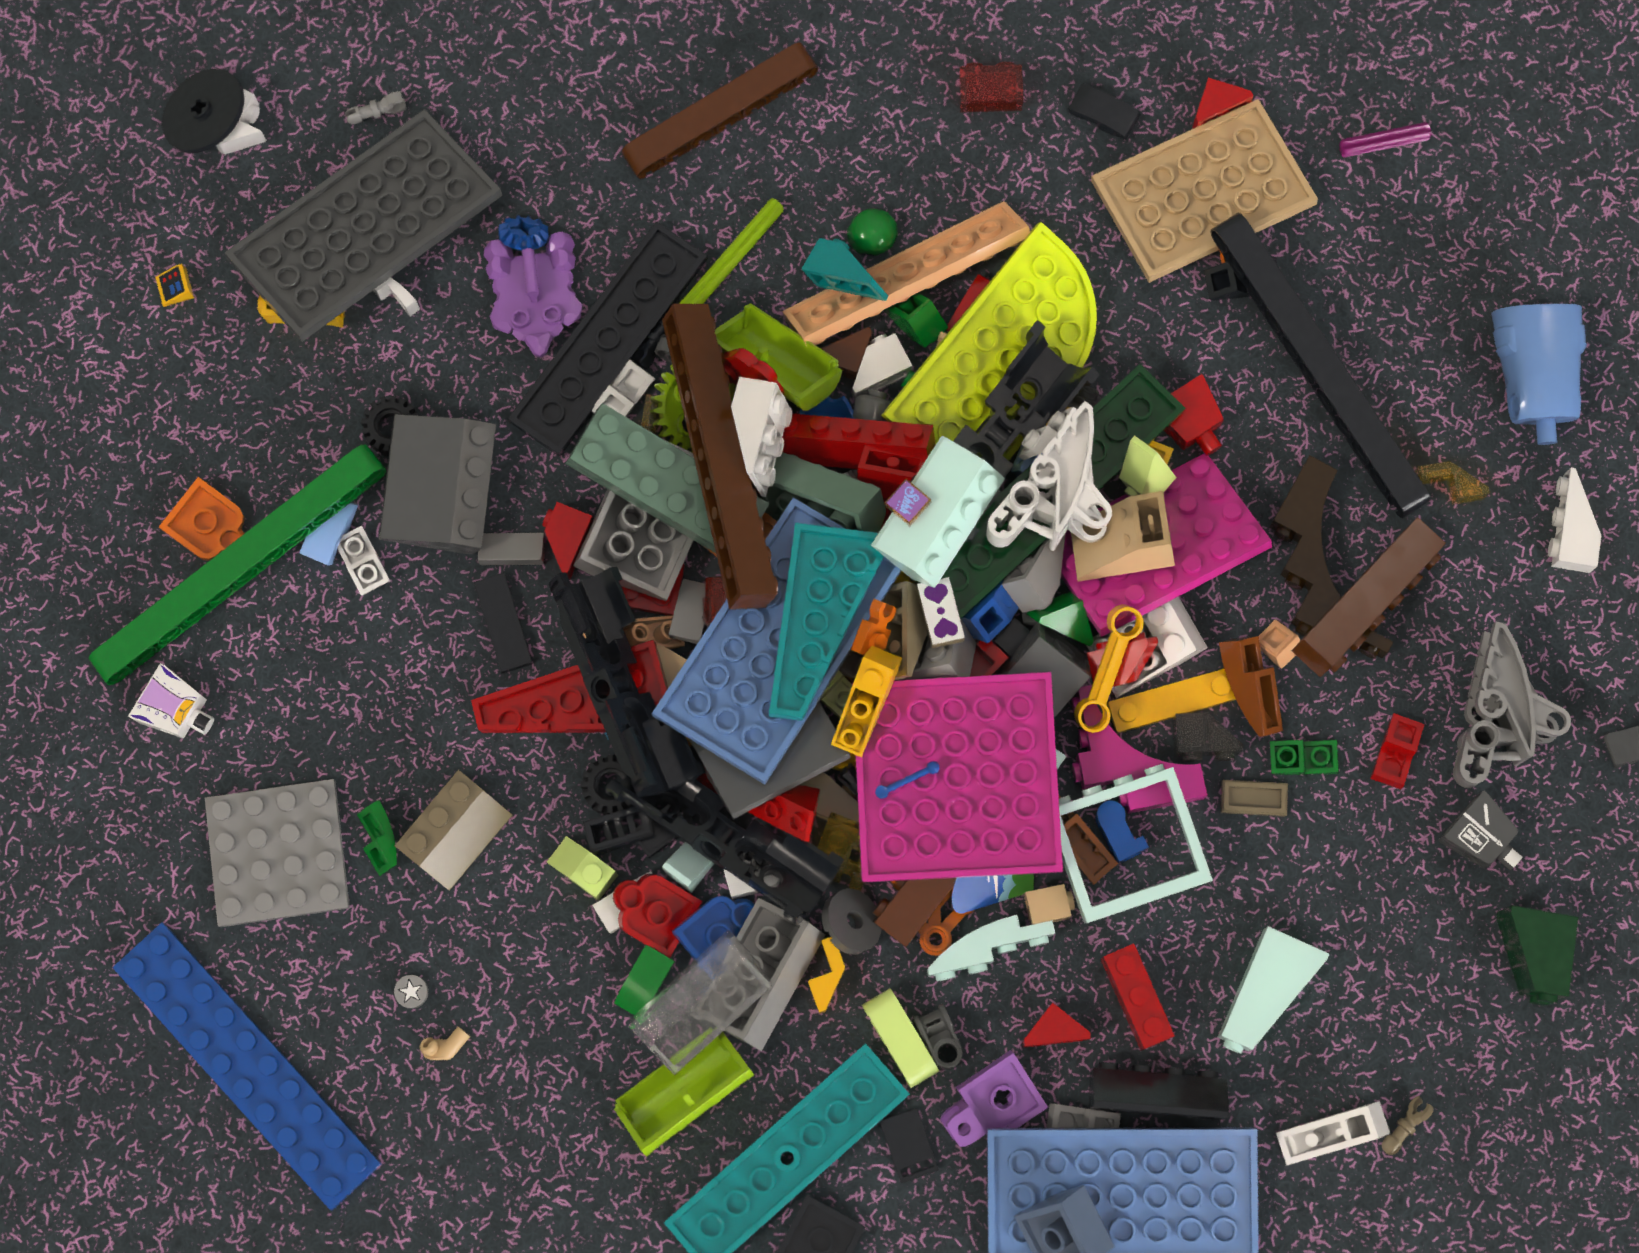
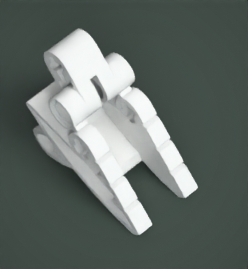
M1086 401L1082 403L1072 415L1071 420L1066 422L1057 433V436L1044 448L1042 454H1039L1030 468L1029 479L1014 484L1008 496L992 513L986 529L987 540L995 547L1008 546L1024 528L1049 538V548L1051 551L1057 548L1067 530L1085 542L1094 543L1103 538L1107 524L1112 517V509L1093 482L1091 454L1094 419L1093 407ZM1038 488L1049 490V492L1045 493L1041 491L1039 493ZM1096 505L1103 507V509L1105 510V519L1102 517ZM1035 519L1047 525H1050V528L1044 525L1041 526L1035 522H1032V520ZM1008 521L1007 531L1002 530L1000 533L996 531V527L1001 528ZM1084 524L1094 529L1101 528V531L1097 535H1088L1082 526Z

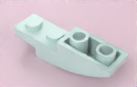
M1014 915L984 925L965 935L946 949L927 969L928 977L935 976L938 982L955 978V971L968 969L969 974L987 971V964H991L994 961L991 951L993 949H997L998 954L1016 951V944L1028 941L1030 947L1049 943L1048 937L1055 934L1053 921L1020 927L1018 917Z

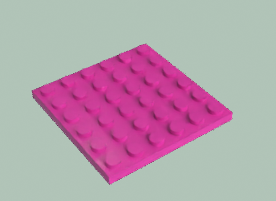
M1051 672L894 681L862 757L856 755L862 882L1063 872ZM930 761H936L940 766L936 774L928 773L889 792V795L884 799L878 798L875 794L878 786L883 785L886 787L926 768Z

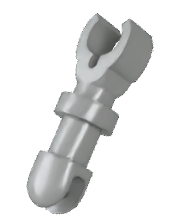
M397 91L386 95L379 102L374 99L369 101V105L360 108L359 106L349 108L345 112V116L349 124H358L364 122L363 119L369 117L380 118L382 113L395 114L403 112L407 107L401 92Z

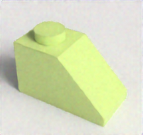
M1134 435L1130 440L1119 476L1127 487L1124 492L1129 497L1163 491L1164 493L1177 477L1157 451Z
M567 836L547 861L548 864L598 901L618 876L614 869Z

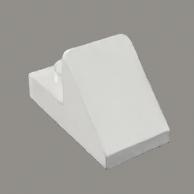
M243 89V112L237 125L222 142L216 145L219 152L225 155L267 141L261 130L249 125V123L253 124L257 120L260 104L255 95Z

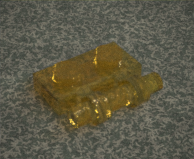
M831 812L818 849L827 855L833 851L844 859L840 870L833 880L834 882L840 883L845 873L852 878L849 888L861 891L863 884L867 883L862 882L861 855L858 862L849 859L852 849L859 851L861 854L860 835H858L859 822Z

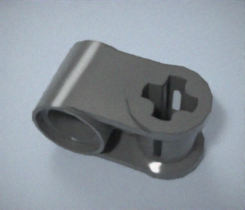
M943 1003L938 1005L937 1010L924 1016H913L912 1018L923 1043L926 1044L936 1066L947 1071L956 1068L961 1062L963 1052ZM937 1021H940V1022H938V1023H936V1024H934V1025H931V1026L927 1027V1026L930 1025V1024H933V1023H935V1022H937ZM941 1047H953L957 1053L956 1059L951 1063L942 1062L938 1057V1051Z

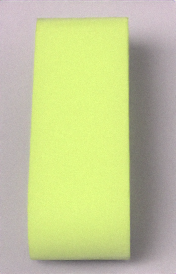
M890 988L862 1004L865 1013L870 1017L872 1025L884 1045L887 1046L888 1052L900 1072L904 1075L905 1081L910 1088L939 1072L933 1058Z

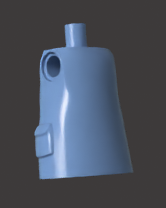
M1531 304L1497 309L1491 313L1494 327L1493 336L1505 379L1510 419L1514 424H1536L1538 445L1557 443L1556 423L1574 421L1579 418L1581 411V354L1587 346L1585 342V325L1582 323V306L1576 304Z

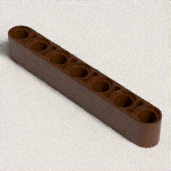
M801 42L795 43L635 138L624 146L621 153L637 178L643 179L647 177L646 173L650 171L654 173L674 161L673 157L676 155L680 157L699 146L701 140L707 141L724 131L726 125L730 124L732 126L749 116L754 108L759 110L779 98V93L785 94L805 82L804 78H812L816 75L819 68Z

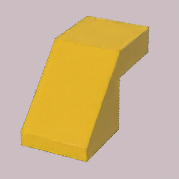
M832 937L821 940L832 972L808 981L819 1014L826 1012L845 971V965L839 949L830 941L833 939Z

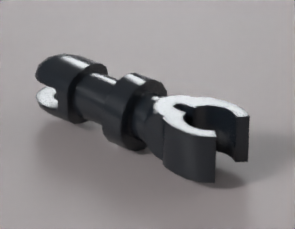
M664 316L658 322L653 332H650L647 336L646 343L642 344L631 359L638 366L642 364L648 369L654 362L656 346L661 335L665 334L662 322Z

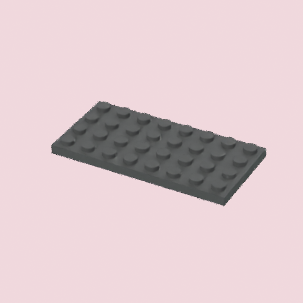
M424 109L224 253L229 262L298 339L303 342L502 196V192L495 182Z

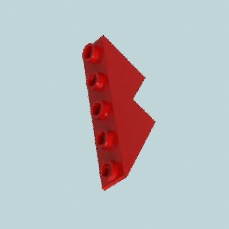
M705 774L697 778L699 782L717 793ZM798 785L748 811V813L805 842H809L816 817L820 789Z

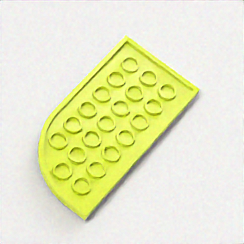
M1042 222L1037 223L881 416L889 422L933 425L935 444H937L941 436L953 441L965 425L976 431L985 418L990 415V408L985 404L986 398L1004 377L1006 369L1027 344L1026 334L1037 320L1046 327L1044 329V337L1049 344L1047 347L1067 364L1071 363L1083 368L1093 346L1097 313L1091 282L1073 251ZM1029 384L1021 385V395L1027 400H1033L1035 397L1034 388ZM1015 404L1006 411V417L1012 420L1013 413L1021 406ZM1020 434L1003 454L1008 461L1023 442L1024 437Z

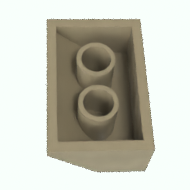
M458 770L395 844V847L450 891L513 815Z

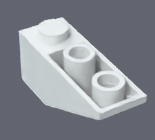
M1570 468L1563 477L1560 476L1556 485V495L1561 497L1559 507H1555L1552 516V526L1557 527L1555 538H1551L1549 542L1548 557H1553L1551 567L1590 573L1598 566L1601 533L1576 468Z

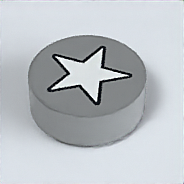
M416 975L402 977L394 988V996L397 1002L403 1007L410 1009L423 1005L429 993L426 982Z

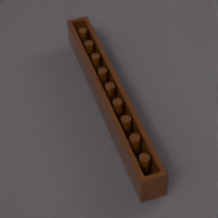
M672 304L662 322L729 610L766 608L778 594V581L773 576L770 564L771 552L769 547L766 546L763 535L764 522L758 514L756 505L757 493L755 488L752 487L750 477L747 474L731 409L729 377L724 372L722 348L718 344L715 334L716 322L714 317L711 316L708 304Z

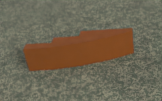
M1070 812L1061 815L1079 871L1094 885L1113 869L1118 862L1077 813Z

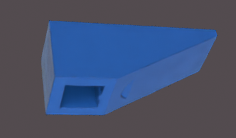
M1003 581L962 619L970 634L976 640L989 643L1011 622L1019 608L1001 585Z

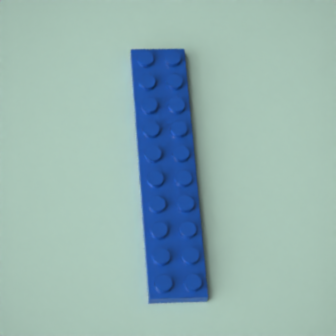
M161 922L112 967L331 1211L382 1164L165 923Z

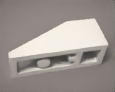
M1380 1101L1277 1132L1276 1135L1286 1165L1379 1139L1390 1134Z

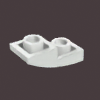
M1071 407L1064 410L1063 413L1057 411L1050 418L1047 426L1037 430L1032 429L1022 442L1024 448L1019 457L1022 460H1026L1041 454L1049 442L1057 436V433L1066 422L1071 420L1072 415L1077 409Z
M361 525L344 534L337 549L361 596L390 582L363 526Z

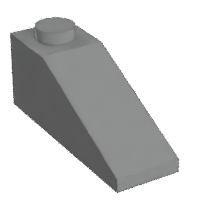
M1065 535L1054 551H1051L1049 548L1050 539L1048 538L1035 552L1011 572L1001 584L1022 613L1032 610H1043L1052 603L1053 596L1060 586Z

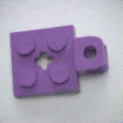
M1010 1050L956 1087L963 1099L946 1109L941 1115L940 1121L951 1138L959 1146L964 1147L972 1144L985 1134L987 1136V1128H1018L1048 1108L1015 1054ZM1000 1089L1002 1091L1009 1090V1094L1006 1096L1008 1102L1004 1105L1000 1102L994 1103L996 1092Z

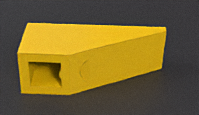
M875 646L870 647L861 661L831 745L862 757L902 661L901 657Z

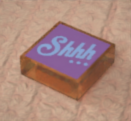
M905 479L886 500L884 505L908 526H911L931 503V499L909 480Z

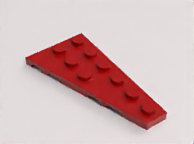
M650 640L631 647L637 663L628 666L639 694L650 692L657 706L667 691L668 685L657 644L654 640ZM578 665L471 700L477 728L481 733H606L583 682V676Z

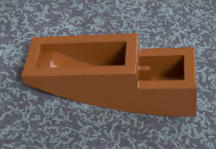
M1259 636L1241 637L1219 642L1228 682L1238 705L1259 737L1283 731L1274 667L1263 668Z

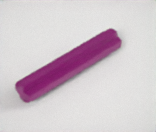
M1424 122L1342 139L1339 143V150L1342 157H1350L1428 141L1431 137L1430 125Z

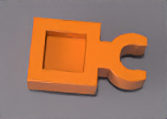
M874 599L869 609V621L862 619L851 650L865 655L871 646L885 650L892 631L886 627L894 618L896 607Z

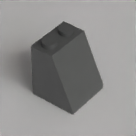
M1037 622L998 675L1051 672L1055 718L1090 678V666L1086 654L1057 631Z

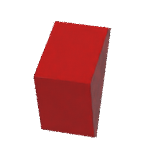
M1208 78L1192 129L1252 102L1254 95L1251 90Z
M1052 1003L1022 1040V1046L1026 1048L1087 1041L1091 1039V1035L1086 1028Z

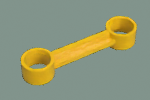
M1118 605L1109 612L1107 626L1111 634L1089 696L1082 699L1075 707L1074 717L1076 722L1084 730L1091 733L1104 730L1110 722V710L1106 705L1128 642L1130 639L1137 637L1143 628L1142 615L1129 605ZM1129 610L1135 615V626L1127 633H1119L1115 628V618L1119 613ZM1099 704L1103 711L1102 719L1096 725L1087 726L1082 722L1083 710L1088 705Z

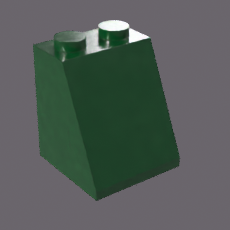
M1509 906L1497 912L1496 919L1519 994L1529 997V1003L1549 1006V1003L1556 1004L1559 999L1569 997L1579 917L1518 906Z

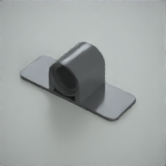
M1639 726L1605 735L1603 739L1615 769L1625 764H1633L1639 761Z

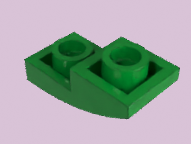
M1303 740L1270 741L1271 774H1339L1337 740L1305 742Z

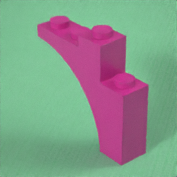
M1091 685L1081 687L1077 691L1076 697L1071 698L1073 713L1076 705L1082 699L1089 696ZM1091 704L1083 710L1081 718L1084 724L1093 726L1100 722L1103 715L1097 704ZM1109 724L1104 730L1096 733L1088 732L1083 728L1078 729L1081 748L1087 747L1088 752L1078 753L1076 757L1077 762L1072 763V771L1075 782H1081L1082 789L1114 784L1113 780L1130 774L1136 780L1146 776L1145 769L1163 764L1165 770L1174 768L1186 803L1203 800L1207 796L1201 764L1168 763L1147 756L1122 740ZM1165 780L1117 796L1119 803L1122 806H1126L1127 814L1174 805Z

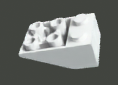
M739 377L731 409L747 474L760 495L766 497L768 487H772L775 482L776 469L774 466L776 458L780 457L783 452L784 439L782 436L785 427H789L791 423L792 409L789 407L777 383Z
M1179 597L1142 615L1143 628L1140 633L1145 632L1146 638L1157 636L1158 645L1136 682L1112 687L1116 698L1184 663L1208 648ZM1136 619L1116 630L1119 633L1131 631L1135 626ZM1111 632L1102 637L1100 634L1094 636L1092 646H1087L1090 652L1097 650V643L1108 641Z

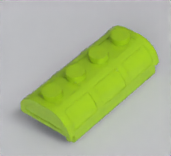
M751 303L746 305L742 312L715 330L717 342L722 348V353L744 348L751 352L758 360L767 363L778 376L776 380L782 385L785 398L803 411H808L825 400L840 381L842 369L838 367V359L810 341H806L805 345L798 333Z
M711 1028L617 1098L614 1110L640 1150L647 1157L668 1139L682 1131L688 1124L755 1075L723 1031Z

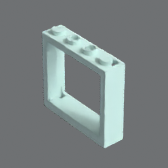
M1160 764L1145 769V777L1134 780L1132 774L1115 779L1113 780L1115 787L1102 790L1101 785L1083 790L1084 797L1071 801L1069 795L1059 798L1062 861L1084 923H1089L1213 881L1173 767L1165 770L1164 765ZM1165 780L1197 871L1091 906L1061 815Z

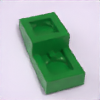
M378 800L368 805L357 816L372 840L363 849L378 875L381 876L397 865V853L389 819L381 802Z
M645 945L618 993L614 1004L642 1020L675 961Z

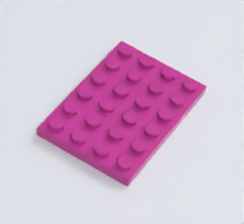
M1202 454L1171 470L1177 478L1163 493L1175 566L1078 582L1071 532L1067 530L1065 533L1061 578L1069 590L1078 599L1083 600L1086 614L1101 637L1110 633L1107 626V616L1114 607L1123 604L1129 605L1139 611L1141 615H1144L1272 548L1270 537L1209 455ZM1125 494L1110 502L1109 504L1110 506H1112L1128 498L1129 496ZM1103 507L1098 508L1099 512L1104 510ZM1129 610L1119 613L1115 618V628L1118 629L1135 620L1134 613Z

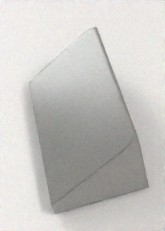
M483 533L482 548L478 551V562L480 565H544V533Z

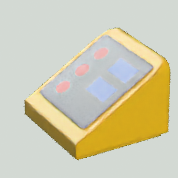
M183 264L176 265L156 276L164 307L194 298L188 273Z

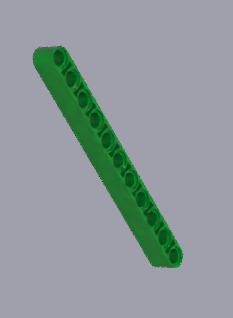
M366 444L350 451L95 649L88 658L93 667L108 686L114 685L126 678L305 539L320 525L377 483L385 475V467Z

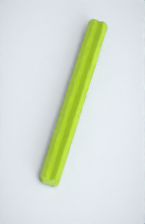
M774 198L770 199L679 304H703L783 213L782 204Z

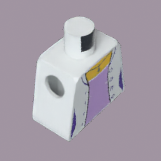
M161 663L128 717L140 724L180 738L186 736L190 727L205 735L214 722L213 717L201 711L207 699Z

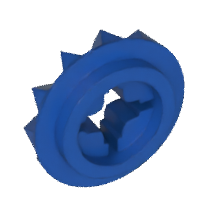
M517 215L515 219L506 218L505 222L499 225L498 236L500 241L513 249H538L544 246L549 238L548 226L542 224L540 219L532 220L530 216L521 218Z

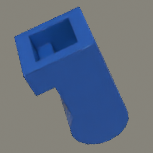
M1109 800L1100 805L1096 812L1095 820L1114 859L1118 862L1117 865L1147 851L1149 846L1143 836L1134 839L1125 821L1126 813L1124 807L1117 801Z

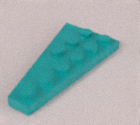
M795 523L769 717L803 721L884 558L880 552L871 546L878 533Z

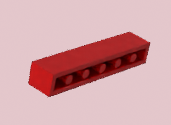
M793 413L789 427H785L782 436L784 439L783 452L786 454L796 455L800 459L813 464L858 469L865 444L928 456L936 445L933 425Z

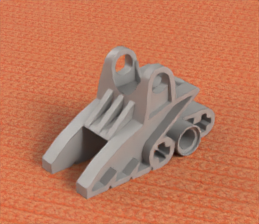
M1497 621L1493 623L1491 633L1484 631L1481 635L1477 653L1479 656L1476 657L1472 674L1473 678L1471 679L1468 692L1469 699L1466 701L1464 709L1465 719L1471 727L1463 732L1457 740L1458 751L1453 768V777L1457 784L1464 788H1472L1483 782L1488 777L1492 760L1512 761L1514 766H1518L1534 756L1535 743L1548 744L1558 736L1565 734L1571 726V717L1566 709L1536 693L1528 679L1527 670L1516 641L1507 625ZM1472 709L1476 710L1477 714L1482 718L1481 721L1474 718L1477 715H1472ZM1550 713H1557L1563 717L1564 726L1561 730H1559L1557 721L1549 716ZM1538 735L1549 736V738H1541ZM1475 736L1480 739L1481 744L1476 740ZM1495 746H1505L1507 751L1494 752ZM1473 762L1472 771L1476 772L1477 775L1471 778L1470 772L1465 770V768Z

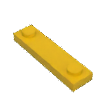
M1225 669L1112 700L1107 702V706L1110 710L1115 732L1119 734L1236 700L1228 682Z

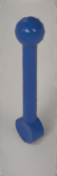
M930 761L926 768L886 787L883 785L878 786L875 794L878 798L884 799L889 795V792L928 773L936 774L940 766L936 761Z

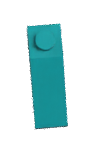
M818 239L801 268L817 287L882 301L887 300V293L849 251L850 247L845 242L839 239H833V241Z

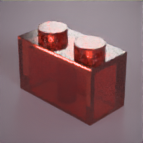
M1000 62L990 66H983L981 63H969L965 66H960V113L1022 111L1024 100L1022 64L1014 65L1012 62Z

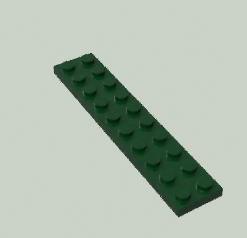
M1141 364L1093 407L1094 434L1091 462L1093 482L1099 491L1122 470L1130 440L1134 435L1149 445L1186 409ZM1031 465L998 495L975 525L980 531L972 541L963 543L941 578L949 577L960 621L1048 539L1028 528H1024L1015 540L1006 547H995L986 537L990 516L1008 496L1014 484L1029 479ZM1038 488L1039 493L1041 491L1045 493L1049 492V490ZM1035 519L1032 520V522L1050 528V525ZM1008 521L1001 528L996 527V531L999 533L1002 530L1007 531ZM910 578V580H911L914 584L917 585V584L920 583V582L915 581V580H912V579Z

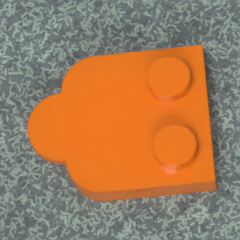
M199 477L159 525L162 531L197 557L207 561L213 559L245 534L241 529L244 524V515L241 509Z

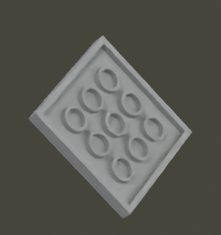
M330 779L205 797L218 927L350 909L336 780Z

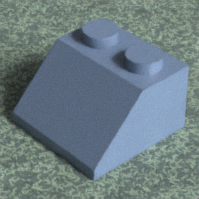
M1084 1185L1062 1191L1014 1216L1032 1253H1107L1115 1247Z

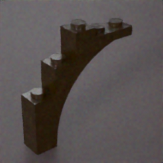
M1310 455L1270 525V528L1275 530L1274 534L1278 538L1286 542H1291L1292 540L1298 542L1280 575L1286 578L1285 583L1297 590H1302L1303 588L1308 590L1291 621V624L1296 626V632L1302 636H1305L1341 598L1328 572L1321 538L1324 504L1328 490L1338 470ZM1368 628L1363 633L1367 639L1360 645L1358 650L1363 655L1372 659H1376L1377 656L1383 658L1389 652L1393 641L1374 631L1372 632Z

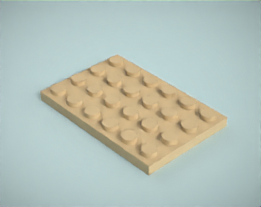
M1259 99L1091 177L1092 184L1148 282H1152L1218 251L1219 248L1211 236V229L1238 212L1247 219L1255 233L1317 205L1318 201L1317 196Z

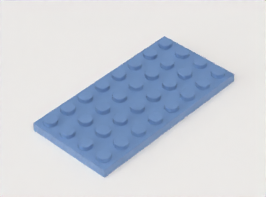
M794 497L765 540L766 546L769 547L771 552L770 564L773 576L778 581V594L766 608L729 610L726 599L652 712V716L764 785L850 653L862 619L869 621V609L874 599L883 601L901 573L898 567L886 557L883 558L803 721L769 717L795 523L846 529Z
M1255 1127L987 1128L988 1253H1032L1014 1216L1062 1191L1083 1185L1115 1246L1107 1253H1259L1257 1129Z

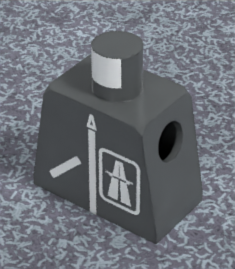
M1484 790L1474 797L1438 839L1443 845L1483 869L1490 866L1497 859L1507 869L1512 870L1523 857L1522 854L1509 844L1519 832L1517 827Z

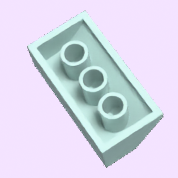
M941 436L911 482V485L929 500L910 521L906 520L896 510H893L871 546L912 580L935 588L1005 478L985 460L950 439Z

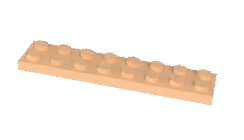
M1003 201L866 269L887 293L888 298L886 301L826 289L782 312L787 323L793 331L802 337L805 345L806 341H810L815 345L821 344L826 338L840 331L849 330L854 324L868 317L877 316L884 309L896 303L905 302L912 295L924 289L933 288L940 281L952 275L961 274L968 267L980 261L989 260L996 253L1008 247L1019 245L1030 234L1029 226Z

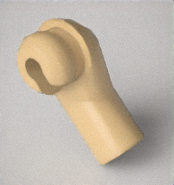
M458 1026L448 1039L425 1038L420 1044V1051L429 1060H450L467 1042L470 1036Z

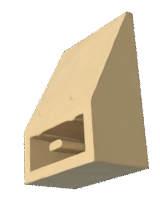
M1163 491L1130 496L1112 505V517L1107 524L1106 532L1103 538L1097 542H1085L1071 532L1078 582L1175 566ZM1105 510L1100 511L1102 517L1105 519L1106 512ZM1084 524L1082 526L1088 535H1097L1101 531V528L1094 529Z

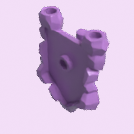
M565 232L551 234L546 245V253L535 254L534 249L527 248L522 250V256L513 257L512 249L500 240H491L484 249V257L488 261L485 269L489 279H494L492 284L493 292L497 295V300L493 303L494 308L490 314L494 329L507 334L513 331L512 334L518 340L525 341L531 352L540 358L546 355L552 339L561 333L563 325L569 326L581 318L582 304L576 298V293L571 288L573 274L570 270L574 269L576 257L572 253L575 243L572 237Z

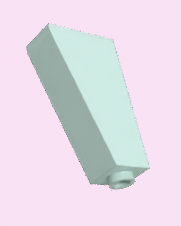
M1269 926L1264 928L1218 1035V1038L1225 1041L1223 1046L1239 1054L1242 1053L1243 1049L1246 1051L1253 1050L1325 963L1329 953Z

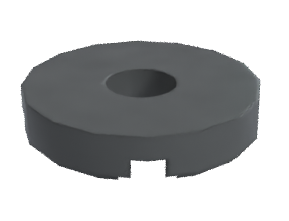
M847 888L834 893L825 901L822 910V925L825 933L829 931L830 936L833 938L830 941L839 950L853 955L872 949L879 941L882 931L873 922L876 915L872 912L876 905L867 895L859 890ZM847 915L854 919L855 929L849 925Z

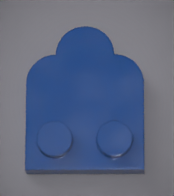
M725 896L713 897L671 931L711 982L755 905L748 899L742 898L733 901Z

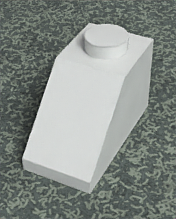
M896 333L888 337L886 334L877 336L866 347L853 385L852 396L854 400L859 394L868 395L869 389L880 390L905 378L908 372L912 370V364Z

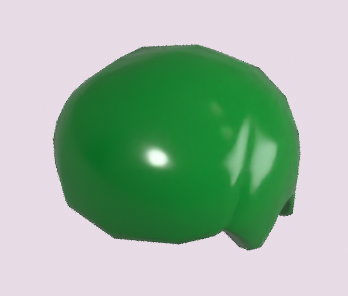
M877 208L863 210L852 219L847 229L848 242L859 254L865 253L878 256L893 247L898 236L897 223L884 210Z

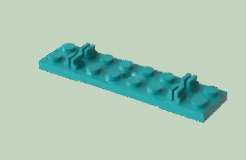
M864 1044L669 1217L664 1224L689 1253H733L909 1096V1092L868 1045ZM784 1152H791L794 1156V1161L790 1165H785L781 1162V1155Z

